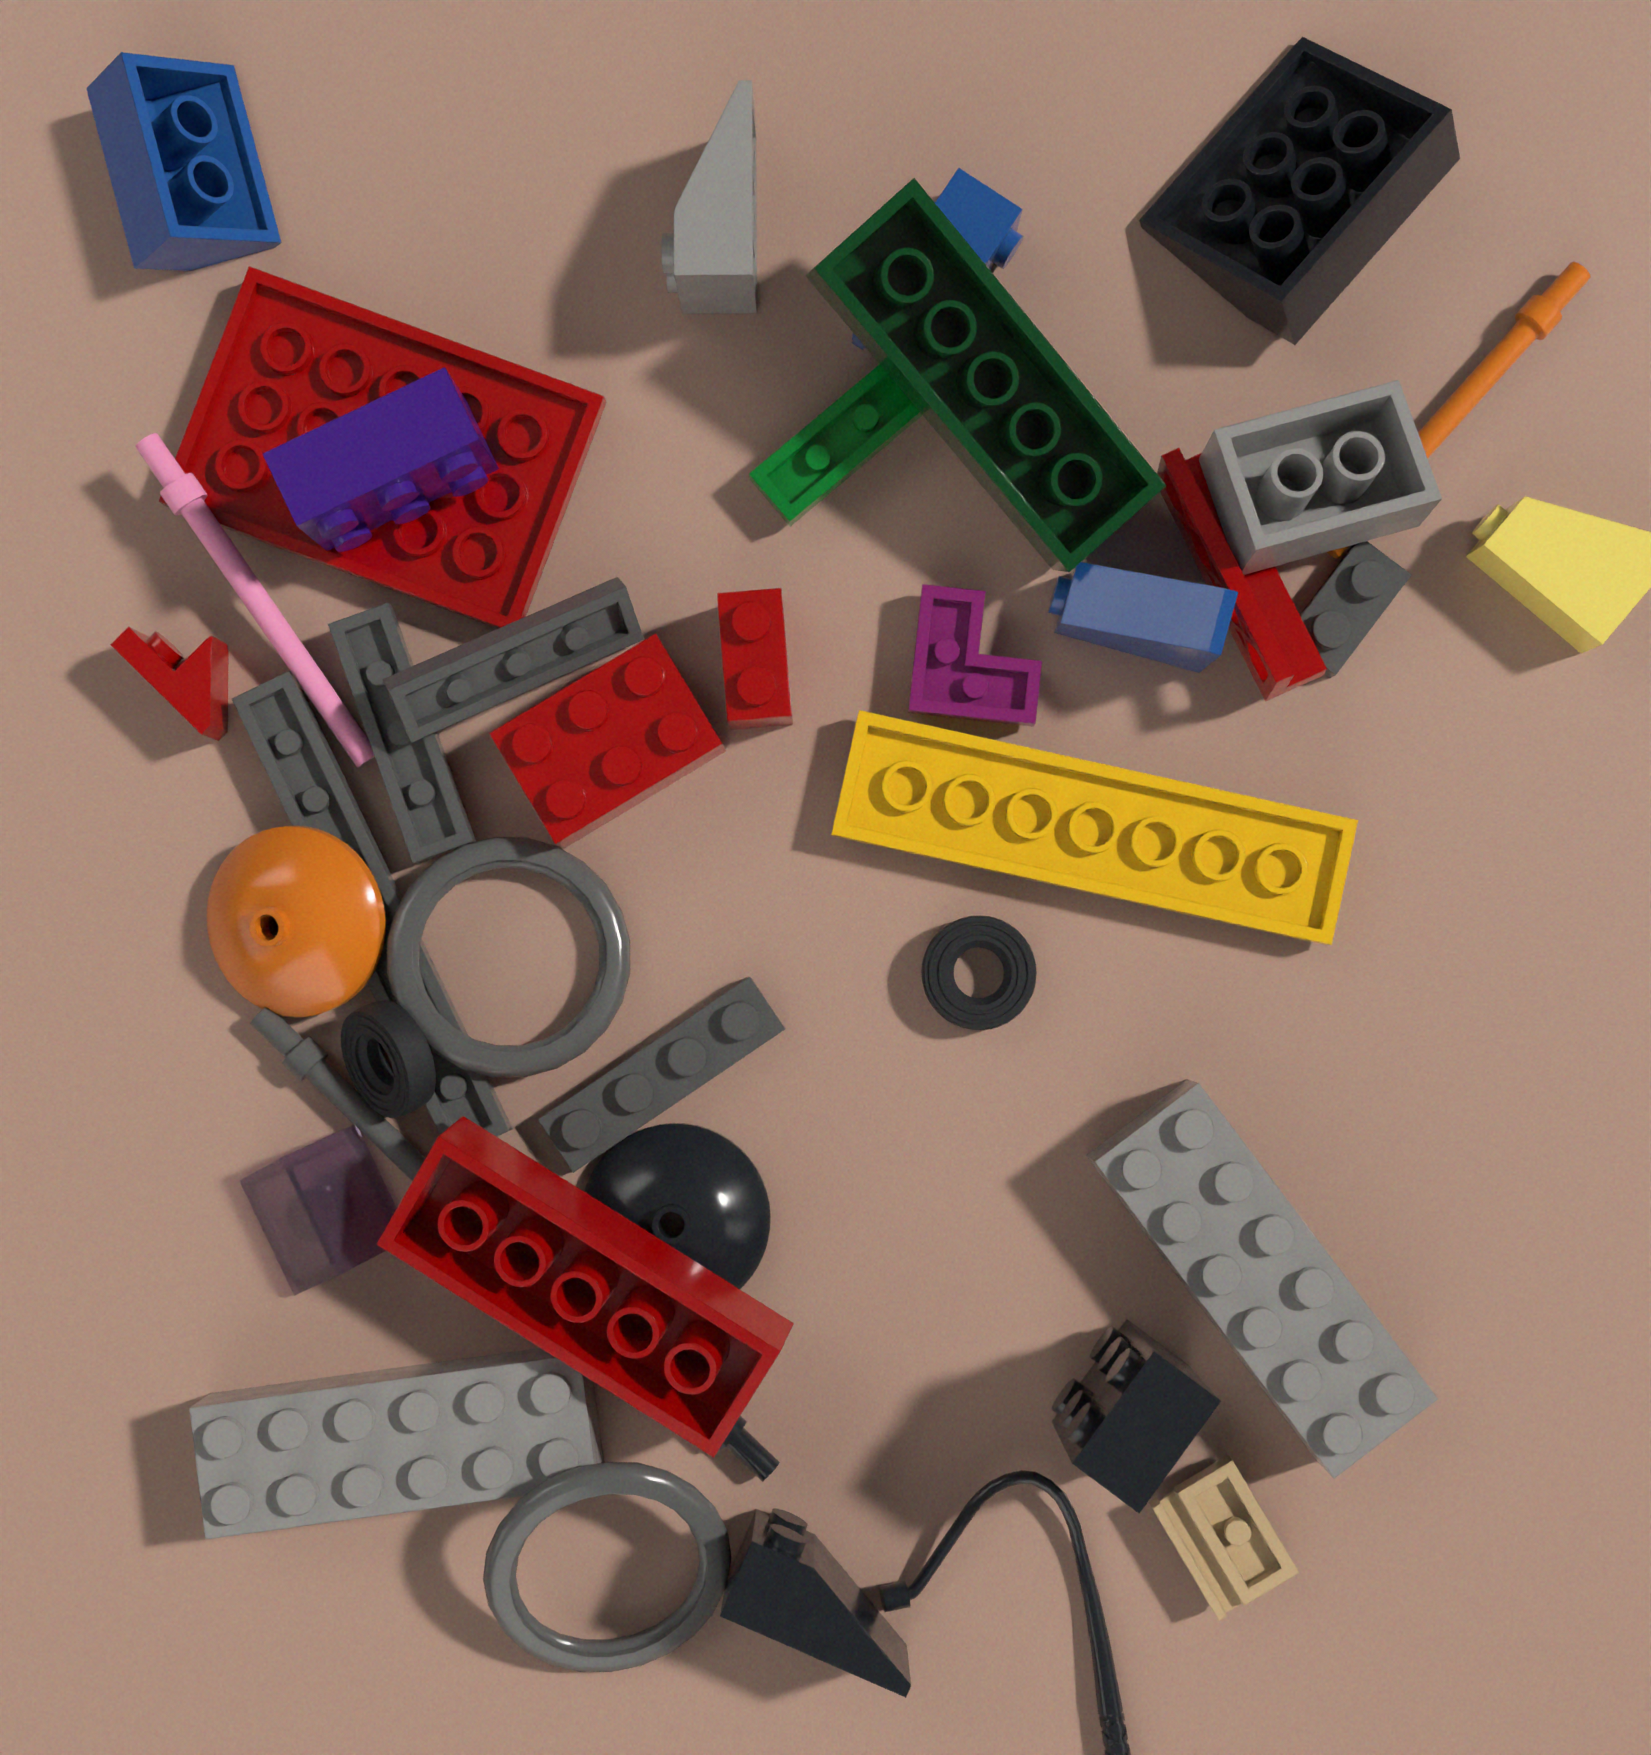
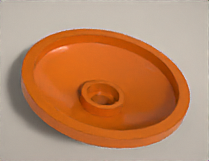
M294 825L263 830L245 839L230 852L220 865L212 882L207 903L208 937L220 970L234 989L245 999L261 1009L266 1007L277 1015L309 1017L331 1011L347 1003L370 980L382 954L386 932L385 910L379 887L372 872L363 859L348 844L336 836L317 828ZM270 916L278 924L276 937L272 935L269 929Z

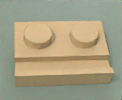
M1229 1455L1173 1487L1175 1490L1158 1499L1156 1497L1149 1502L1219 1621L1227 1617V1612L1241 1604L1244 1606L1299 1573Z

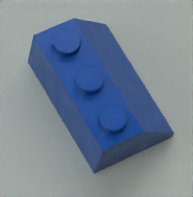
M121 52L86 88L134 269L192 271L273 249L282 243L234 65Z

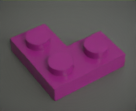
M922 584L908 713L1031 727L1036 724L1042 661L979 654L986 591Z

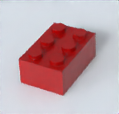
M656 633L489 733L552 840L562 848L570 846L726 752L721 740Z

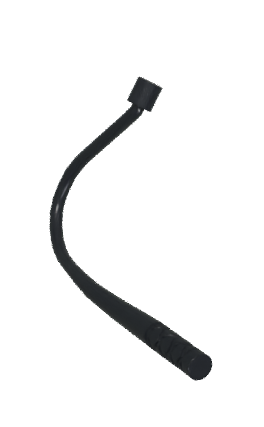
M1020 1470L1004 1474L989 1481L968 1501L909 1587H907L905 1581L879 1586L884 1612L910 1607V1600L915 1599L923 1591L976 1512L994 1494L1019 1484H1032L1044 1490L1056 1501L1068 1526L1074 1550L1088 1626L1098 1714L1100 1715L1099 1722L1100 1727H1102L1103 1745L1106 1749L1104 1750L1105 1755H1131L1129 1744H1127L1128 1735L1126 1725L1124 1724L1125 1717L1124 1713H1122L1123 1707L1105 1617L1075 1509L1065 1492L1058 1485L1036 1471Z

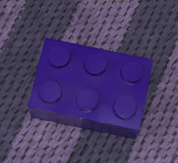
M445 367L263 453L296 526L326 551L335 548L338 552L348 551L364 544L372 537L370 530L391 520H394L395 524H403L421 517L430 510L429 502L452 492L453 496H463L478 490L488 482L487 475L499 469L466 399Z

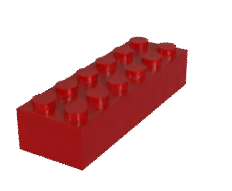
M462 1116L438 1136L377 1242V1245L713 1458L778 1357L794 1325L790 1320L465 1116Z

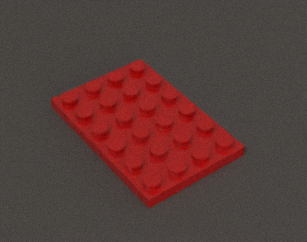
M249 266L175 459L185 474L193 473L208 495L204 502L223 528L499 629L527 615L607 402L603 395ZM445 367L466 399L499 469L488 474V482L474 492L463 496H453L452 492L429 502L430 510L415 520L403 524H395L394 520H391L370 530L372 534L371 539L354 549L338 552L335 548L326 551L296 526L263 453ZM160 496L159 502L169 508L162 496Z

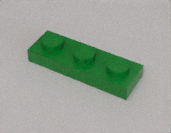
M879 364L751 471L749 478L791 527L923 415Z

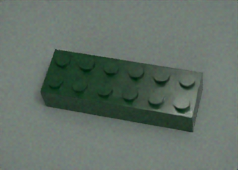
M915 178L907 183L806 275L813 286L1052 570L1070 572L1167 486Z

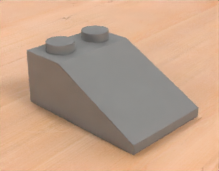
M752 80L738 81L674 208V233H662L663 274H666L667 291L668 293H678L682 314L757 313L756 120Z

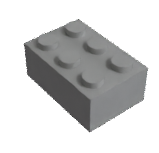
M1399 380L1215 429L1199 458L1226 541L1243 575L1419 527L1442 500Z

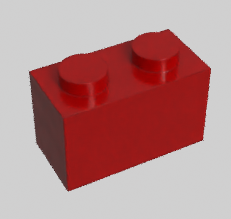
M773 588L717 593L726 712L730 729L793 725L782 589Z

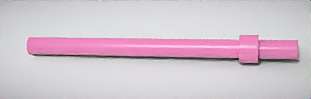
M153 433L143 438L135 447L163 486L160 495L175 516L182 514L356 767L358 768L374 758L369 739L204 502L208 495L194 474L184 473L158 433Z

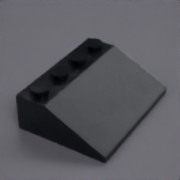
M1302 36L1139 220L1143 230L1247 318L1296 345L1460 159L1452 109Z

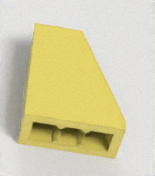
M1526 496L1506 510L1499 504L1492 508L1473 530L1472 534L1479 541L1466 555L1471 562L1580 653L1603 645L1651 588V532Z

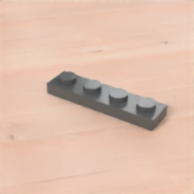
M615 577L382 680L403 729L412 743L644 640L627 588L618 577Z
M385 603L329 623L331 635L412 863L419 864L447 854L462 845L476 842L438 733L435 732L411 743L382 680L414 666L393 606Z
M750 976L538 1119V1121L574 1173L786 1028Z

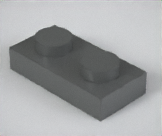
M1368 541L1351 546L1300 614L1327 668L1324 674L1330 678L1339 672L1412 575Z

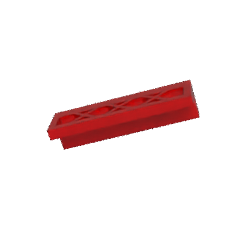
M1180 448L1174 449L1161 455L1157 474L1167 486L1160 493L1205 583L1210 586L1238 592L1229 630L1265 702L1323 676L1327 668L1276 567L1243 575L1226 541L1199 462L1202 453L1185 460Z

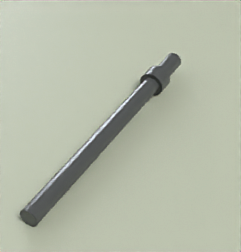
M266 1007L260 1011L250 1024L285 1057L282 1064L300 1082L307 1078L413 1181L425 1157L381 1114L372 1109L362 1096L325 1060L328 1053L310 1036L304 1040L279 1015Z

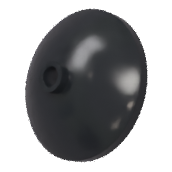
M666 1123L636 1131L621 1140L604 1155L586 1184L584 1192L739 1289L752 1277L765 1253L770 1233L771 1212L768 1193L763 1179L754 1163L739 1146L722 1134L709 1128L687 1123ZM668 1212L679 1214L684 1220V1230L677 1235L665 1233L660 1223L661 1217Z

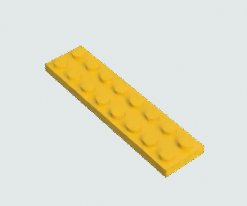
M859 710L831 836L1304 941L1332 945L1358 820Z

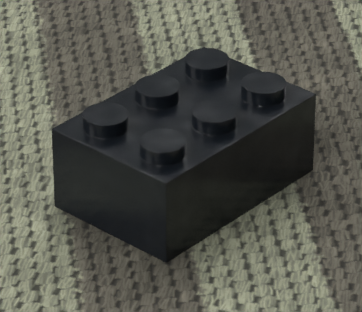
M1126 1319L1119 1330L1111 1326L1099 1338L1090 1354V1358L1095 1363L1081 1382L1073 1378L1061 1390L1052 1406V1410L1057 1415L1051 1422L1071 1463L1133 1510L1140 1513L1215 1411L1221 1400L1187 1363Z

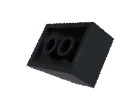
M774 1508L771 1514L756 1509L730 1569L728 1582L724 1590L720 1617L906 1698L911 1687L907 1644L818 1537L806 1531L808 1524L803 1519L782 1509Z

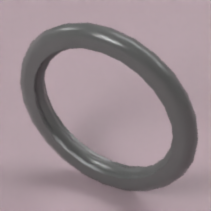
M493 837L462 845L435 860L412 882L395 911L387 939V974L395 1003L407 1011L415 1020L424 1034L430 1050L434 1054L463 1070L490 1077H528L557 1069L580 1056L608 1029L623 1002L630 976V938L623 912L610 889L584 861L558 846L527 837ZM498 868H517L544 874L565 886L585 908L593 922L599 944V970L593 992L582 1011L565 1028L546 1039L525 1045H494L475 1040L454 1028L437 1011L425 990L420 971L421 938L426 921L438 901L455 885L469 877Z
M601 1462L575 1467L551 1477L519 1499L498 1525L486 1551L483 1583L488 1606L501 1629L525 1652L550 1665L578 1672H614L647 1664L670 1654L691 1639L713 1615L728 1582L732 1556L728 1531L716 1507L694 1485L668 1470L638 1462ZM607 1494L636 1495L666 1505L673 1509L688 1524L697 1541L699 1554L697 1579L689 1596L680 1607L655 1626L634 1635L609 1640L576 1638L560 1634L541 1624L529 1613L520 1597L516 1578L520 1552L526 1539L538 1524L558 1509L582 1499Z

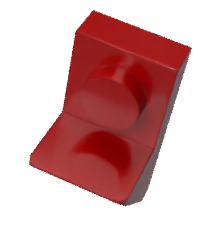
M128 626L110 644L201 735L219 741L228 732L229 651L228 645L214 636H209L180 666L178 664L184 659V656L157 631L149 637Z

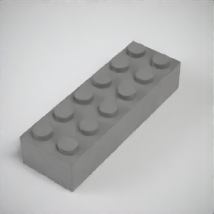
M1186 1079L1086 1155L1315 1460L1334 1479L1438 1400L1434 1392L1199 1083Z
M541 1348L214 1392L189 1408L205 1539L520 1497L526 1495L543 1481L572 1468L604 1462L594 1382Z

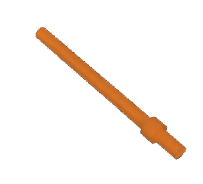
M1571 262L1542 295H1533L1516 313L1515 320L1517 323L1420 429L1418 434L1427 459L1534 340H1544L1562 320L1561 310L1591 278L1590 273L1584 266L1577 262ZM1349 546L1328 551L1327 553L1338 559Z

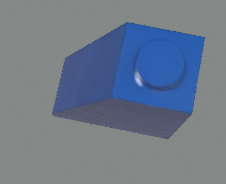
M1080 562L1071 571L1069 579L1058 576L1048 613L1059 616L1054 631L1056 634L1200 673L1222 654L1238 592L1221 587Z

